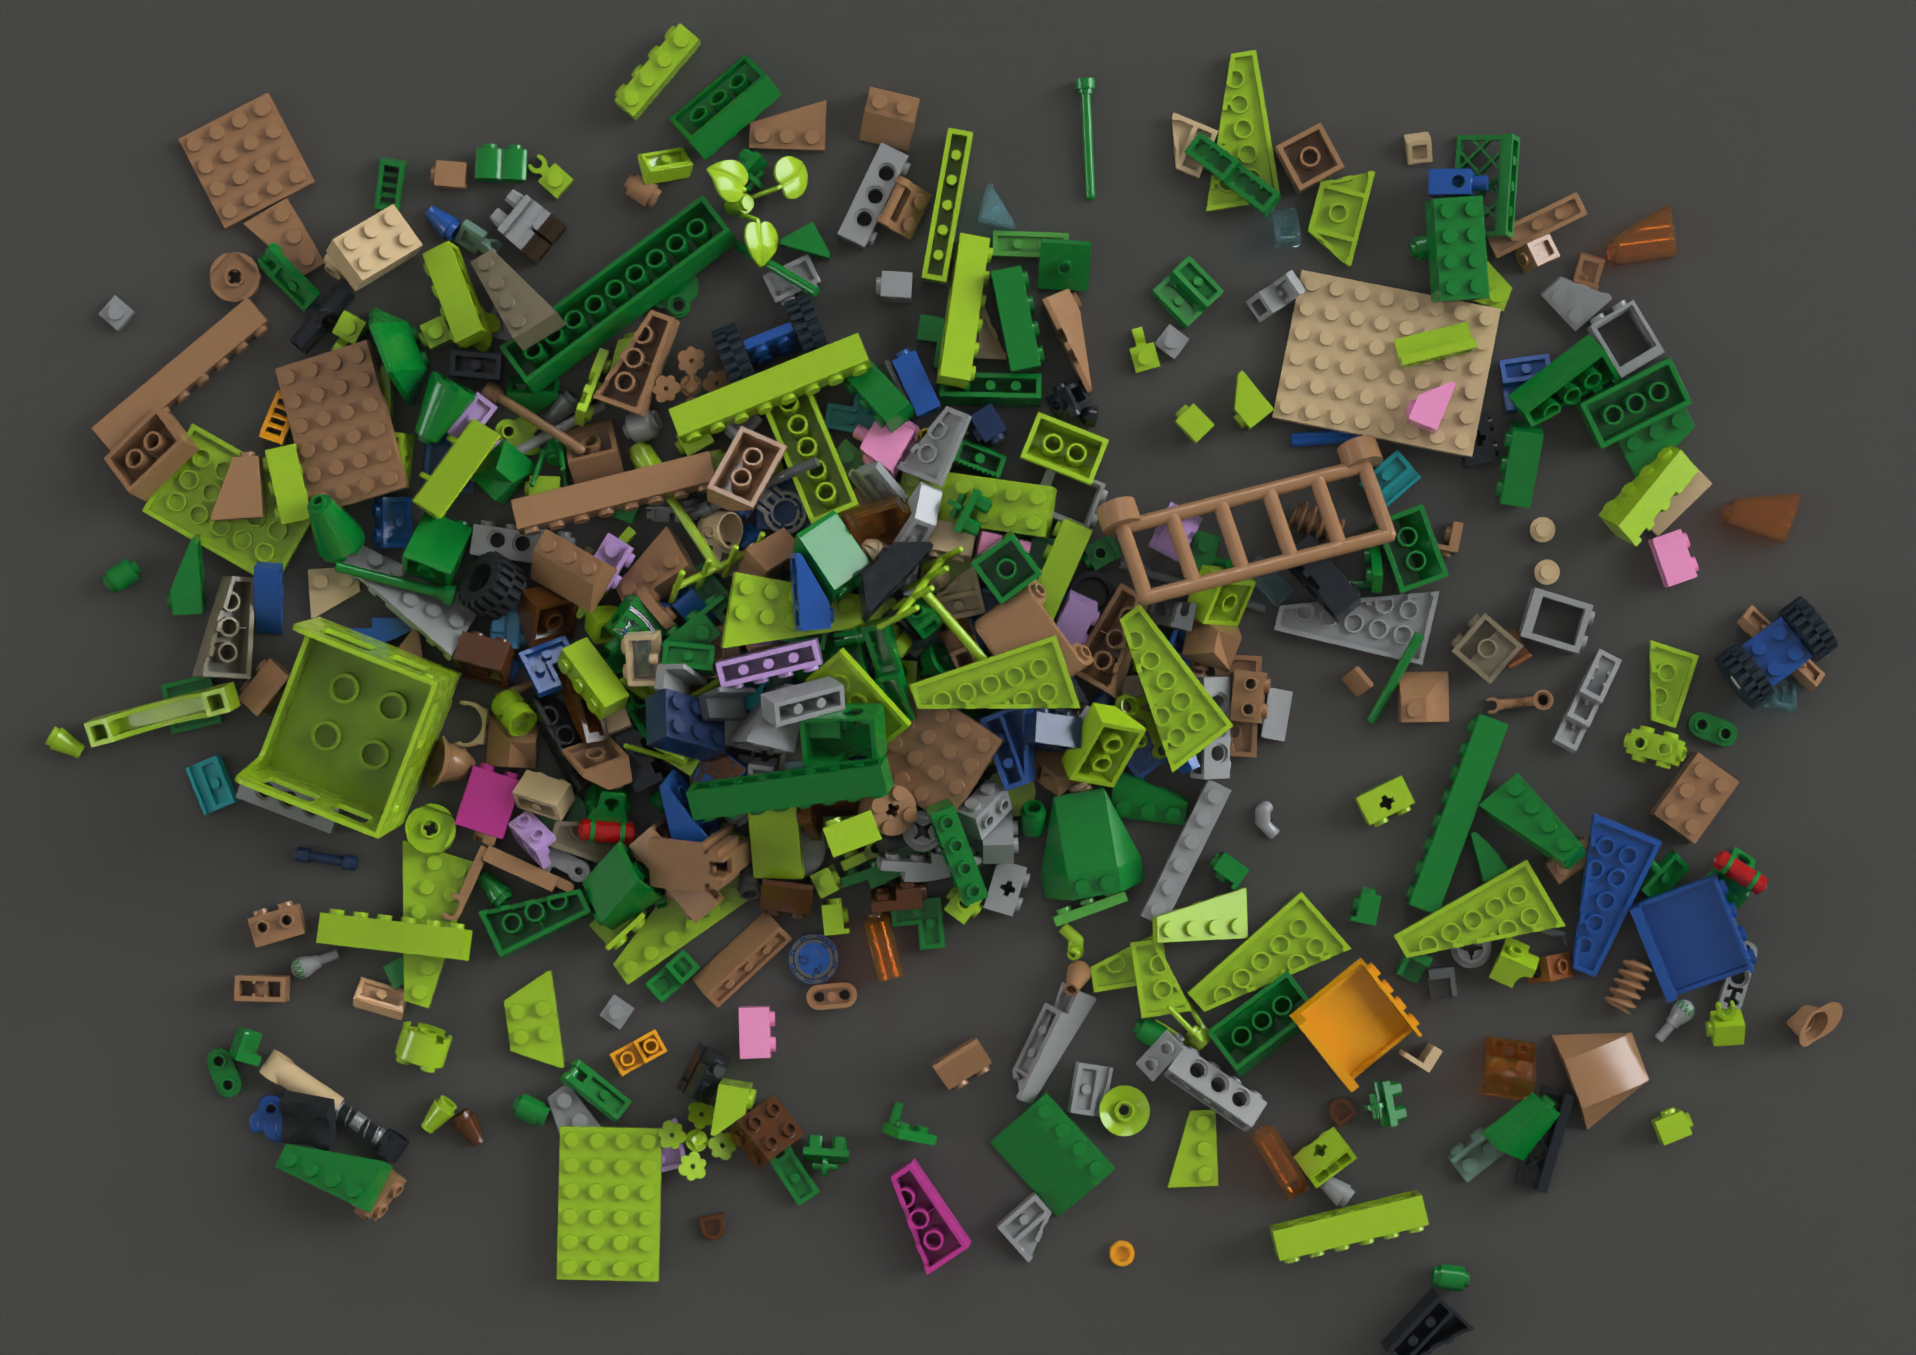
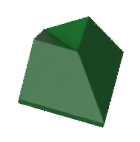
M503 438L486 456L472 475V478L496 502L506 504L525 484V481L530 479L536 464L508 440Z

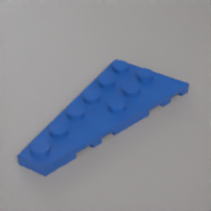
M1592 812L1571 966L1573 969L1596 977L1662 842L1657 838Z

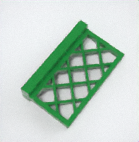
M1514 134L1457 135L1455 169H1464L1470 165L1477 172L1475 176H1483V173L1493 164L1498 169V176L1491 183L1489 181V190L1482 191L1479 195L1475 193V196L1484 197L1492 189L1496 194V202L1490 208L1483 202V208L1486 210L1484 212V219L1491 215L1495 220L1494 231H1485V237L1509 239L1514 237L1520 137ZM1464 141H1473L1478 146V149L1469 157L1463 152ZM1492 141H1500V151L1492 158L1485 148ZM1483 152L1490 161L1479 170L1472 161ZM1465 180L1459 183L1458 188L1461 187V183L1464 185Z

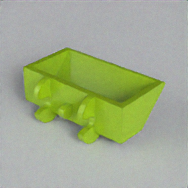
M474 418L470 419L457 438L448 434L446 440L452 446L431 475L424 472L419 474L425 483L411 502L435 519H441L501 435Z

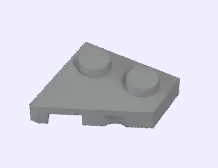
M1558 277L1541 293V296L1575 332L1612 299L1608 293L1590 289L1586 285L1576 284L1563 277Z

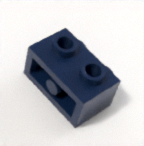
M991 403L971 415L970 423L973 427L970 429V432L977 443L982 441L984 446L990 443L993 447L1005 439L1004 434L1007 432V428Z

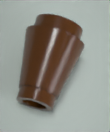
M469 1108L461 1110L451 1118L453 1121L452 1126L472 1147L479 1145L485 1140L476 1116Z

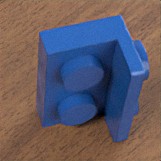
M379 497L374 499L371 508L372 517L375 518L372 540L375 543L376 549L407 547L413 535L412 497Z

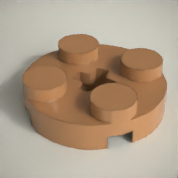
M240 252L225 253L219 256L210 268V284L218 297L227 302L239 304L247 297L251 299L257 293L262 281V275L257 263L248 255ZM238 271H240L241 281L239 283L234 282L233 284H231L229 282L231 280V276L229 274L231 272L238 273Z

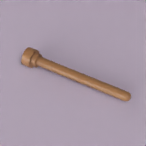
M494 381L488 382L482 390L481 395L490 402L500 403L576 453L582 454L585 452L583 444L504 395L501 386Z

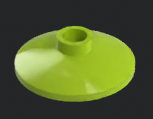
M1121 1085L1110 1089L1103 1096L1099 1106V1115L1101 1122L1111 1133L1118 1136H1131L1141 1131L1147 1124L1150 1106L1147 1098L1140 1090L1132 1086ZM1122 1105L1128 1107L1126 1114L1119 1113V1108Z

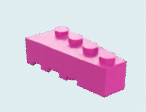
M915 1158L895 1170L890 1178L907 1218L909 1229L912 1231L924 1269L928 1275L969 1248L972 1241Z

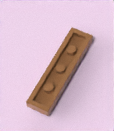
M1575 192L1515 221L1513 239L1502 237L1485 238L1496 260L1588 214L1578 193Z
M1753 605L1748 607L1737 621L1742 629L1752 637L1772 624ZM1811 660L1791 673L1810 692L1819 685L1825 676V673Z

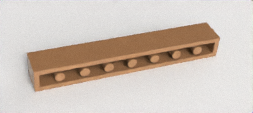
M247 297L92 427L93 431L112 451L155 407L170 413V407L176 402L181 404L191 395L189 391L195 386L199 388L207 383L210 379L209 375L213 371H220L229 364L228 359L235 353L239 355L249 347L247 343L254 337L258 339L268 331L267 326L271 324L254 302Z
M707 451L513 499L511 504L517 530L521 535L533 536L539 534L542 529L550 528V530H557L565 527L566 523L575 522V524L588 522L589 518L595 516L606 518L614 515L615 511L623 509L625 512L639 509V505L647 503L651 506L663 503L664 499L671 497L683 499L689 496L688 493L696 491L707 493V486L715 473L712 456Z

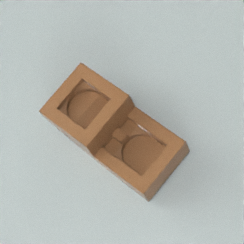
M1580 252L1572 282L1586 285L1590 289L1598 291V283L1605 258Z

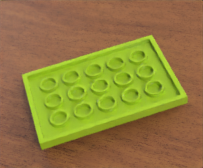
M192 423L187 434L199 450L148 499L142 512L190 539L195 534H200L202 546L254 575V566L258 561L283 563L284 573L310 528V521L284 526L281 521L278 522L276 520L274 507L277 506L275 496L272 497L270 494L268 482L272 480L270 472L265 471L264 465L267 518L230 521L211 520L213 508L232 458L240 457V452L242 451Z
M560 1126L557 1280L659 1282L662 1146L660 1145L661 1138L657 1132L663 1128Z

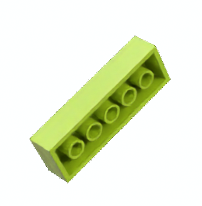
M806 394L797 397L795 402L788 405H777L773 407L772 411L766 413L777 442L787 446L783 457L788 468L813 457H817L820 466L792 477L811 524L833 510L842 521L862 513L860 504L814 394L809 396Z
M902 472L900 486L908 497L905 503L897 505L896 516L901 519H908L912 514L907 501L919 482L942 491L937 520L957 523L963 511L960 510L956 519L950 517L953 506L947 504L948 500L951 499L956 502L960 493L967 496L963 506H966L975 488L981 491L983 496L993 503L987 515L976 509L974 510L971 519L982 524L980 529L1000 533H1008L1012 530L1015 535L1050 540L1057 489L1052 486L949 472L943 487Z
M1412 1190L1269 1225L1277 1258L1279 1261L1284 1260L1285 1264L1299 1261V1257L1309 1255L1310 1258L1322 1256L1325 1254L1324 1250L1332 1248L1337 1252L1349 1249V1244L1359 1242L1360 1246L1374 1243V1238L1384 1236V1239L1396 1238L1399 1236V1232L1409 1230V1233H1417L1423 1231V1226L1429 1225L1422 1194L1417 1190Z

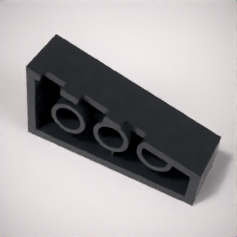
M559 691L541 698L534 694L527 704L537 715L536 725L567 782L571 783L574 795L576 796L591 781L579 774L562 755L561 749L581 743L583 740L578 734L566 707L563 695Z
M631 718L632 727L610 736L629 756L632 775L631 784L635 792L639 793L661 783L668 771L662 759L624 748V744L627 743L658 752L654 747L647 746V740L639 733Z

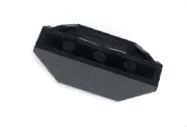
M894 542L888 549L886 547L881 549L875 558L877 561L873 565L867 564L859 575L862 578L858 585L861 616L864 622H867L929 557L934 546L931 542Z

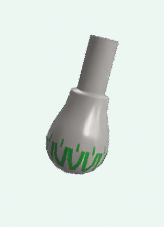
M336 949L319 956L297 957L291 963V972L296 978L304 979L321 968L323 964L340 957Z
M1684 999L1675 1002L1666 1019L1667 1022L1655 1037L1663 1043L1675 1028H1679L1682 1024L1693 1018L1695 1014L1694 1005Z

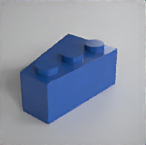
M1034 708L1006 709L979 719L984 727L1004 740L993 759L1005 791L1036 781L1034 746L1023 745L1025 714L1033 713Z

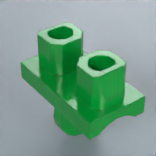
M744 148L737 158L748 173V181L744 187L747 189V192H750L755 186L762 190L765 186L760 180L766 175L763 170L769 164L757 151L752 152Z
M974 488L966 506H963L967 496L960 493L956 502L949 499L947 504L953 506L949 516L954 519L957 518L960 510L963 511L954 530L961 534L965 532L977 536L982 524L971 519V516L975 509L987 515L993 503L983 496L981 491Z
M1387 1080L1373 1081L1374 1093L1369 1094L1370 1103L1363 1105L1364 1111L1372 1110L1373 1119H1379L1380 1127L1398 1126L1399 1121L1407 1118L1404 1105L1394 1106L1393 1097L1402 1095L1401 1083Z
M809 1135L806 1147H803V1160L819 1161L813 1162L812 1169L822 1170V1177H827L828 1170L838 1171V1163L849 1164V1150H847L846 1138L832 1137V1149L822 1148V1136Z

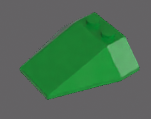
M374 307L370 309L369 328L387 374L405 402L411 406L415 404L429 373L427 365L431 363L426 350L421 351L418 341L421 339L416 326L412 327L409 322Z
M1104 787L1053 796L1041 867L1045 898L1062 900L1083 899L1122 892L1145 881L1141 856Z

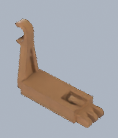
M481 845L459 894H451L452 898L458 899L460 903L456 913L450 916L446 912L442 916L451 921L461 916L485 864L483 861L551 892L554 891L555 887L566 892L573 891L574 885L563 878L490 845L487 848Z

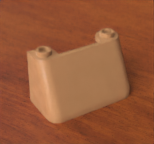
M1036 579L1003 604L998 603L975 621V629L993 655L1056 635L1070 678L1095 661L1087 646L1080 643H1075L1071 646L1042 606L1046 601V590Z

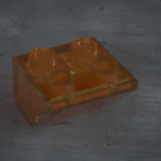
M1486 1036L1480 1072V1094L1519 1100L1525 1099L1533 1093L1536 1084V1043Z

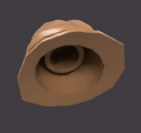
M441 736L435 745L428 765V788H434L440 782L446 783V781H459L467 778L476 763L474 757L469 754L465 747L458 744L454 746L453 743L447 741L445 736Z

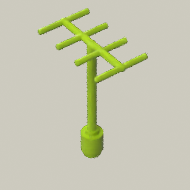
M638 442L628 451L630 460L636 469L662 463L652 446L646 442ZM671 497L667 498L666 501L705 558L702 571L683 579L685 571H679L668 600L669 603L673 604L678 591L686 586L697 582L695 589L700 591L705 578L722 569L721 576L727 578L732 564L743 560L745 554L744 551L737 554L739 546L734 544L729 557L719 562L678 499ZM765 532L759 533L756 544L765 538Z
M959 546L922 565V571L928 569L929 571L924 577L906 586L908 591L914 589L910 596L892 604V609H899L895 616L877 624V629L881 630L919 611V605H912L916 599L922 597L978 661L988 658L931 593L935 589L934 586L926 587L932 579L949 571V566H941L946 560L963 552L964 548Z

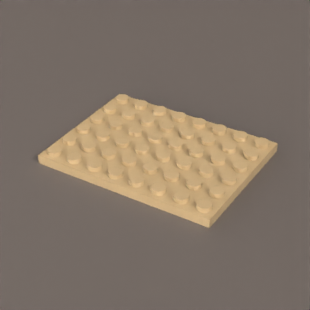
M1302 270L1300 281L1306 291L1295 300L1272 419L1357 436L1373 435L1377 440L1472 458L1501 309L1463 301L1432 303L1431 295ZM1468 322L1472 338L1475 337L1477 344L1474 352L1400 369L1394 345L1395 339ZM1449 382L1456 383L1435 434L1407 423L1409 415H1406L1405 411L1410 400L1415 401L1418 395Z

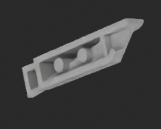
M1062 982L1054 1006L1045 1002L1012 1070L1013 1079L1018 1081L1019 1092L1016 1095L1018 1100L1030 1104L1034 1102L1096 1001L1094 996L1079 990L1076 996H1070L1065 993V983Z

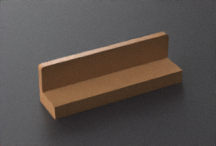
M764 911L698 972L692 980L702 993L719 1008L787 945L792 938L771 915L765 914Z

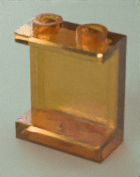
M899 495L843 511L842 521L862 550V543L867 539H878L886 544L894 542L910 517L911 511L908 504H904Z

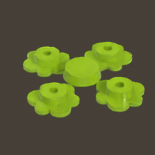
M693 1102L688 1107L690 1112L688 1120L694 1122V1126L697 1129L691 1130L687 1136L682 1131L683 1127L680 1123L674 1124L670 1120L665 1121L662 1125L663 1129L657 1132L661 1138L660 1145L663 1148L671 1147L672 1149H677L680 1143L685 1142L687 1148L693 1151L688 1156L684 1155L681 1157L680 1161L682 1164L678 1167L679 1174L686 1176L688 1181H693L695 1178L701 1179L705 1176L706 1171L704 1167L706 1166V1161L700 1159L698 1152L704 1150L707 1145L712 1150V1156L715 1158L720 1157L722 1160L730 1159L731 1152L736 1150V1145L733 1143L729 1132L724 1134L720 1132L708 1140L706 1134L700 1130L706 1125H712L715 1109L714 1106L701 1102Z

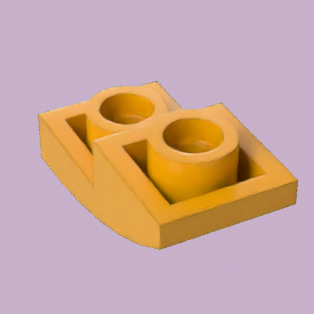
M656 1029L612 1052L609 1056L622 1077L667 1052V1049Z

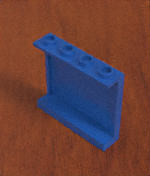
M1717 873L1632 903L1630 907V913L1667 1003L1677 1000V995L1747 970H1750V973L1754 972V964L1757 963L1756 956L1752 948L1747 949L1745 940H1748L1743 925L1738 926L1735 917H1738L1737 909L1734 902H1728L1726 894L1729 893L1727 884L1724 879H1719Z

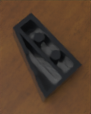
M1309 534L1296 545V549L1298 551L1317 546L1318 543ZM1330 558L1288 569L1337 623L1360 605V590L1354 583L1348 582L1342 570Z
M1431 1288L1380 1344L1390 1355H1429L1432 1353V1350L1445 1343L1449 1344L1454 1341V1338L1475 1328Z

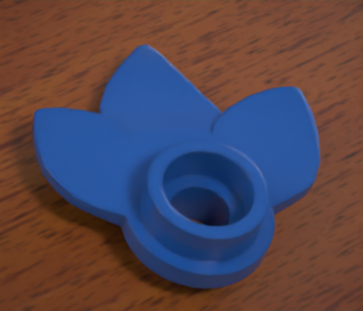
M270 1094L264 1096L259 1101L258 1110L250 1117V1128L252 1133L264 1130L269 1140L280 1143L282 1115L279 1110V1101L281 1098ZM268 1105H274L276 1109L274 1111H269L266 1107Z

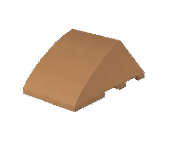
M1632 1032L1551 1035L1573 1089L1586 1130L1649 1081Z

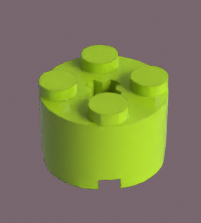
M412 1021L404 1022L395 1049L396 1061L405 1065H410V1063L419 1065L422 1071L434 1073L435 1068H442L452 1041V1035L445 1037L446 1031L429 1024L419 1022L418 1026L415 1027L411 1026Z

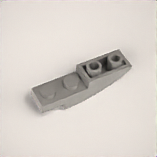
M939 845L929 850L927 857L920 853L900 856V853L886 851L885 855L877 854L876 864L882 871L900 872L904 882H925L950 877ZM970 847L976 864L982 863V855L976 851V848Z

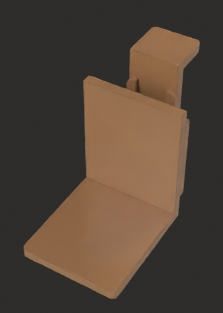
M726 824L702 842L650 837L648 839L651 887L706 893L710 889L720 890L739 876L742 869L752 863L750 836L739 841V836L732 835V824Z

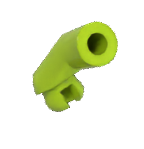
M1066 923L1058 932L1068 940V958L1076 961L1084 953V938Z

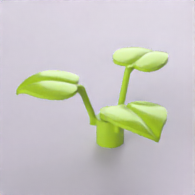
M782 157L774 166V178L779 185L748 195L745 193L747 189L744 187L748 181V173L740 162L736 160H723L714 163L706 171L711 176L718 194L725 200L724 207L726 212L731 216L740 215L741 219L746 218L754 221L746 224L744 239L756 265L763 267L777 250L778 234L771 223L767 221L760 223L759 218L748 214L754 207L753 199L778 191L781 188L787 199L800 197L807 187L808 174L806 167L801 160L795 157Z

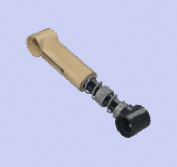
M277 1050L271 1052L259 1070L264 1077L275 1084L283 1086L288 1091L334 1099L335 1119L343 1121L345 1126L349 1125L348 1128L356 1134L361 1133L363 1139L368 1138L371 1140V1144L376 1146L375 1151L392 1163L398 1161L410 1143L399 1132L391 1128L385 1130L382 1127L380 1129V1125L376 1126L370 1122L371 1119L367 1120L366 1115L364 1116L361 1112L352 1110V1106L348 1107L345 1105L344 1097L302 1070L290 1058Z

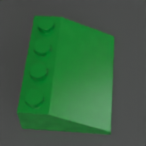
M1046 1091L990 1141L991 1145L1057 1217L1091 1191L1115 1169L1114 1165Z

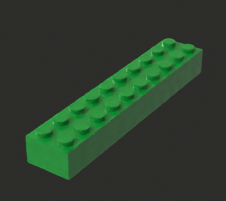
M702 195L552 308L567 325L524 351L513 338L502 344L500 349L524 382L536 394L736 245L738 241Z

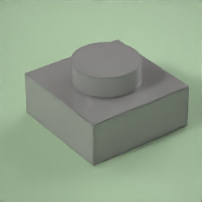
M114 295L99 312V315L117 331H120L136 312L118 296Z
M1169 324L1154 345L1174 360L1187 344L1189 338Z
M614 994L599 1016L618 1029H621L635 1008Z

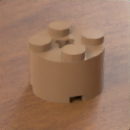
M894 784L889 793L879 799H873L872 796L863 797L860 805H858V815L871 810L880 834L888 836L904 833L918 817L913 795L900 785Z

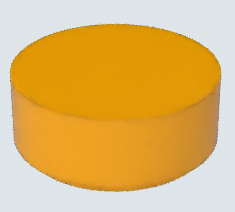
M1118 1240L1111 1245L1109 1256L1115 1265L1127 1266L1133 1261L1135 1251L1128 1241Z

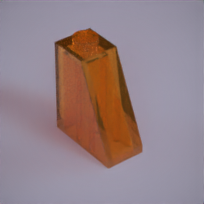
M1671 205L1661 208L1610 240V245H1607L1608 260H1612L1613 266L1672 259L1677 256Z
M1794 493L1731 500V503L1727 502L1723 510L1722 517L1725 518L1723 524L1779 544L1786 543L1802 495Z
M882 912L867 915L868 920L863 922L878 981L882 982L904 976L889 915H883Z
M1273 1124L1256 1130L1255 1135L1251 1139L1287 1200L1289 1201L1308 1190L1310 1187Z

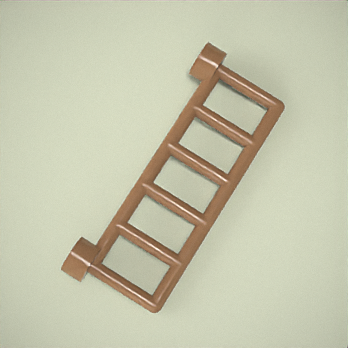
M1373 435L1358 436L1341 444L1337 449L1341 464L1142 515L1139 514L1135 499L1130 496L1111 499L1096 509L1103 535L1118 537L1138 600L1142 605H1150L1393 542L1396 538L1395 528L1373 470L1383 462L1377 440ZM1359 475L1379 530L1345 538L1326 483ZM1311 487L1330 542L1297 551L1278 495ZM1263 500L1282 555L1248 563L1230 508ZM1215 512L1233 567L1200 576L1181 520ZM1166 524L1185 580L1151 588L1133 533Z

